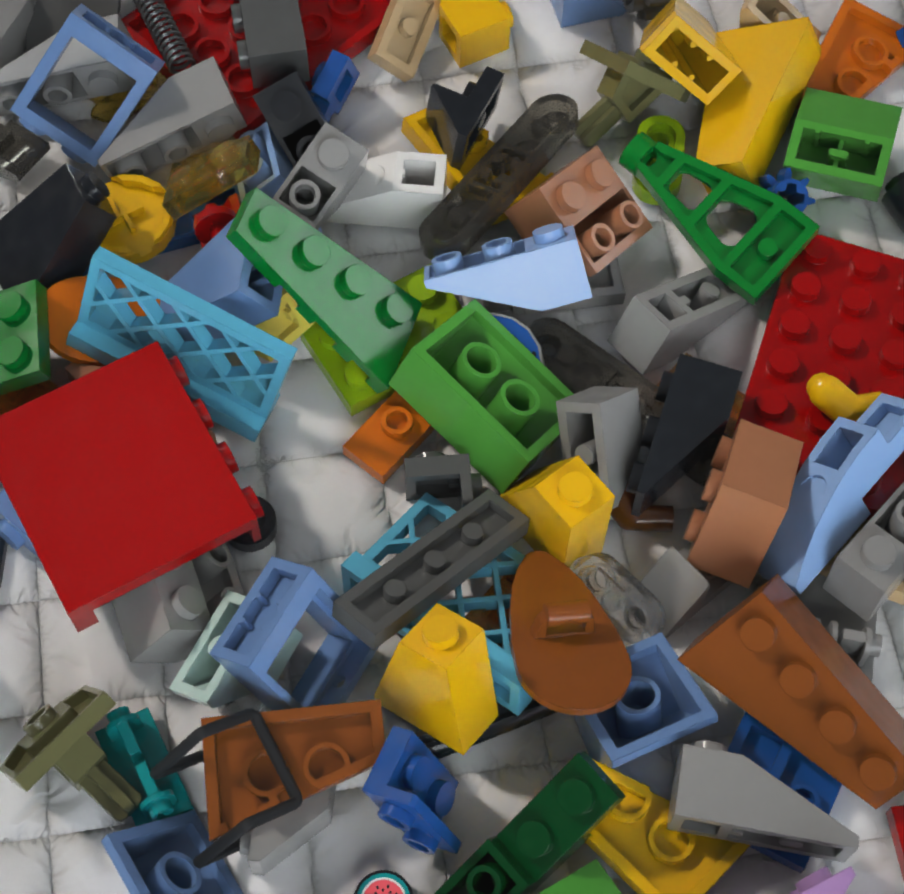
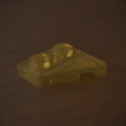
M250 135L236 140L225 141L217 147L189 156L183 161L173 163L167 180L162 206L175 221L258 171L260 149Z

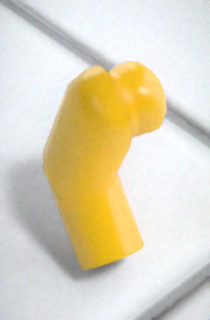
M827 373L813 375L806 386L811 402L833 422L838 416L857 421L875 399L883 393L878 391L856 395L838 378Z

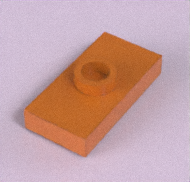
M395 391L343 445V454L380 483L384 484L404 463V458H409L435 429Z

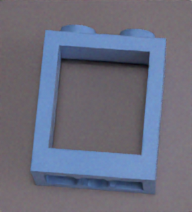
M81 3L69 14L10 111L18 115L19 122L32 133L40 136L46 134L61 144L62 151L72 160L81 164L88 162L93 167H96L98 164L97 160L113 143L165 64V61ZM73 37L136 80L97 142L34 100Z
M272 556L209 654L268 709L273 711L345 703L379 647L372 650L332 617L333 601L339 596L312 567ZM306 610L328 635L290 695L267 671ZM342 680H345L344 684L341 687L337 688L338 684Z

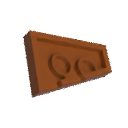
M381 699L259 712L300 789L303 800L372 769L385 743ZM226 716L201 718V726ZM250 720L202 739L210 842L218 840L242 820L290 799Z

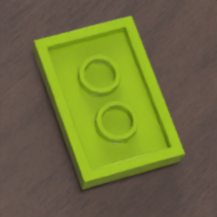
M424 267L393 282L423 303L397 369L412 347L463 308L453 294L425 288ZM314 323L300 336L301 341L351 417L390 397L395 392L390 386L388 390L377 394L365 382V379L368 377L367 374L353 360L346 362L334 350L332 345L335 341L317 323Z

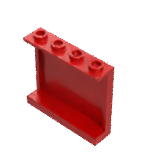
M158 341L0 415V481L77 632L99 622L93 611L94 609L246 532H249L254 542L262 539L257 519L264 516V511L256 494L250 486L243 489L239 487L233 476L234 473L239 471V468L231 450L225 441L217 445L215 444L208 432L209 429L214 427V423L201 398L194 401L190 400L184 387L190 385V381L180 360L176 355L167 359Z

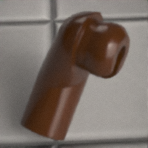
M627 482L618 507L612 509L611 516L622 529L628 531L672 532L674 524L673 506L651 505L639 517L631 515L636 495L626 492Z

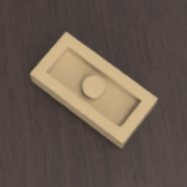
M390 0L367 59L403 82L413 79L438 19L441 0Z

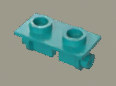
M123 706L108 713L106 717L109 724L105 728L96 731L95 735L107 756L108 763L142 795V802L131 815L135 826L193 810L194 807L178 772L158 780H154L150 776L151 769L169 752L148 707L136 713H130L129 708Z

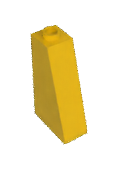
M809 17L716 32L742 71L708 106L704 105L696 153L697 159L757 186L760 185L758 178L765 174L821 56V46ZM702 183L709 194L711 192L710 187Z

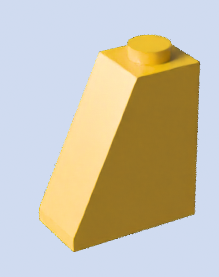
M670 0L644 28L639 47L641 52L707 106L742 71L709 21L685 0Z
M578 455L533 470L508 488L503 494L499 495L530 518L527 534L523 536V539L534 551L540 550L549 553L573 572L603 550L615 495Z
M436 603L398 643L377 687L374 699H381L382 707L464 755L499 716L484 628Z

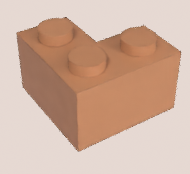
M740 419L732 439L722 435L711 462V467L714 468H712L701 495V500L708 502L705 511L696 508L693 510L683 536L684 540L692 542L687 560L696 569L749 589L788 510L804 442Z

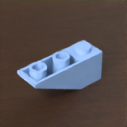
M561 223L544 225L535 229L532 232V237L512 242L510 237L497 238L481 246L482 251L462 256L460 251L447 252L433 258L431 265L424 266V284L426 289L537 311H546L593 298L574 225L564 228Z

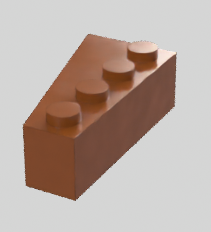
M778 573L699 635L677 659L873 808H879L904 790V719Z

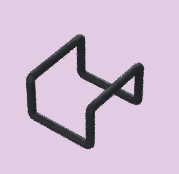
M248 708L195 729L150 771L151 778L158 780L198 763H204L203 750L185 757L183 756L202 739L250 720L290 799L239 822L194 858L193 864L196 868H203L240 851V837L245 833L298 809L303 802L300 789L263 717L256 709Z

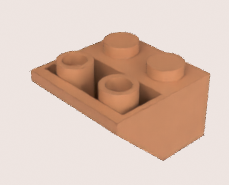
M597 145L558 170L504 211L522 239L532 237V232L544 225L561 223L563 228L574 225L586 274L589 277L599 273L653 228Z

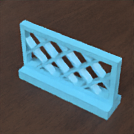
M99 246L91 258L78 319L68 333L66 345L99 361L103 365H107L158 341L167 359L176 355L180 360L190 381V385L184 387L190 400L194 401L201 398L212 421L255 442L276 406L280 396L279 392L295 357L297 348ZM105 271L121 279L127 288L117 289ZM155 299H160L171 305L176 313L165 314ZM137 301L147 316L137 317L127 302ZM205 325H210L221 331L225 338L214 339ZM186 327L195 341H184L176 328ZM258 350L279 362L262 364L254 351ZM235 352L243 365L232 366L224 353Z
M426 492L364 555L354 551L341 564L344 593L381 567L379 563L388 554L401 553L419 540L421 537L415 536L414 527L427 514H430L440 522H444L457 511ZM510 546L468 578L492 577L495 595L463 598L460 584L454 589L456 599L441 600L437 603L464 618L465 612L497 609L500 629L484 630L496 701L519 716L532 701V697L521 686L516 675L510 648V628H507L505 608H510V594L502 595L499 576L516 574L517 568L525 555ZM433 606L397 633L404 637Z

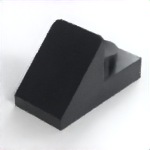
M486 66L477 83L469 81L463 94L433 83L431 85L426 118L444 154H447V160L451 167L458 170L461 169L495 111L504 73Z

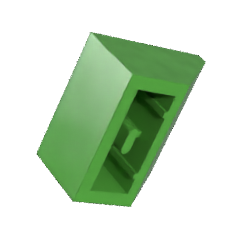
M807 87L795 119L783 169L791 168V179L800 180L808 178L810 181L807 187L878 202L903 107Z

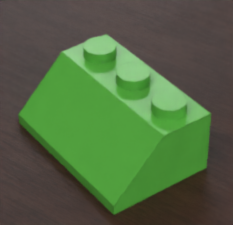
M476 299L472 300L412 347L388 383L460 454H469L470 464L501 494L523 476L560 438L556 401L574 394Z

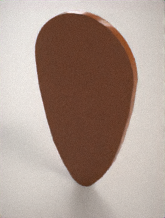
M535 550L527 553L515 574L511 588L509 610L510 646L516 675L521 686L535 701L559 713L582 716L597 714L610 709L624 697L632 676L630 656L617 629L585 583L570 568L545 551Z

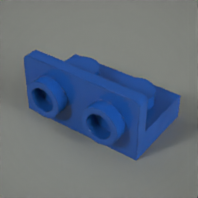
M393 725L362 791L380 808L377 813L379 818L404 832L402 840L410 847L429 855H434L437 848L458 854L462 842L442 822V818L449 813L454 804L455 790L459 782L413 731Z

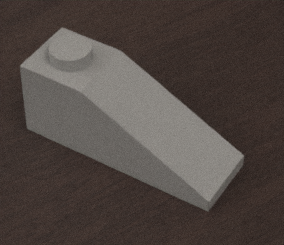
M706 267L635 295L607 342L621 354L623 360L628 365L636 368L644 375L674 361L680 356V353L683 354L749 302L718 279Z
M700 740L693 742L692 745L683 744L675 761L667 829L843 863L858 849L859 836L746 756L728 752L727 746L714 741Z

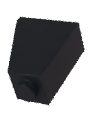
M65 163L0 219V285L3 290L36 279L49 289L61 280L83 276L93 254L101 245L116 219V215L107 199L110 192L105 183L96 174L90 171L85 174Z

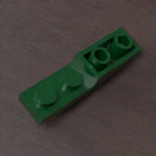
M585 751L578 752L497 836L488 838L434 894H532L592 836L590 832L626 795Z

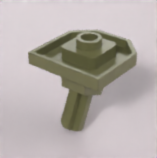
M585 39L579 53L608 68L597 89L601 99L573 125V134L584 146L592 147L620 119L630 124L661 93L686 103L691 92L681 84L672 81L673 77L661 70L656 63L641 52L640 48H637L633 57L619 50L618 54H615Z
M86 685L58 703L54 708L47 704L32 715L22 728L27 734L15 745L0 767V771L11 782L26 792L54 767L78 791L83 789L118 822H122L130 817L143 800L142 795L108 763L105 752L86 734L116 705L115 701L105 691Z

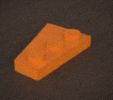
M844 0L820 44L821 56L806 88L809 87L864 99L904 65V48H902L896 35V31L904 26L855 0ZM804 90V92H803V94H802V96H801V98H800V100H799V103H798V105H797V107H796V109H798V110H799V107H800V105H801V102H802V99H803L805 90Z

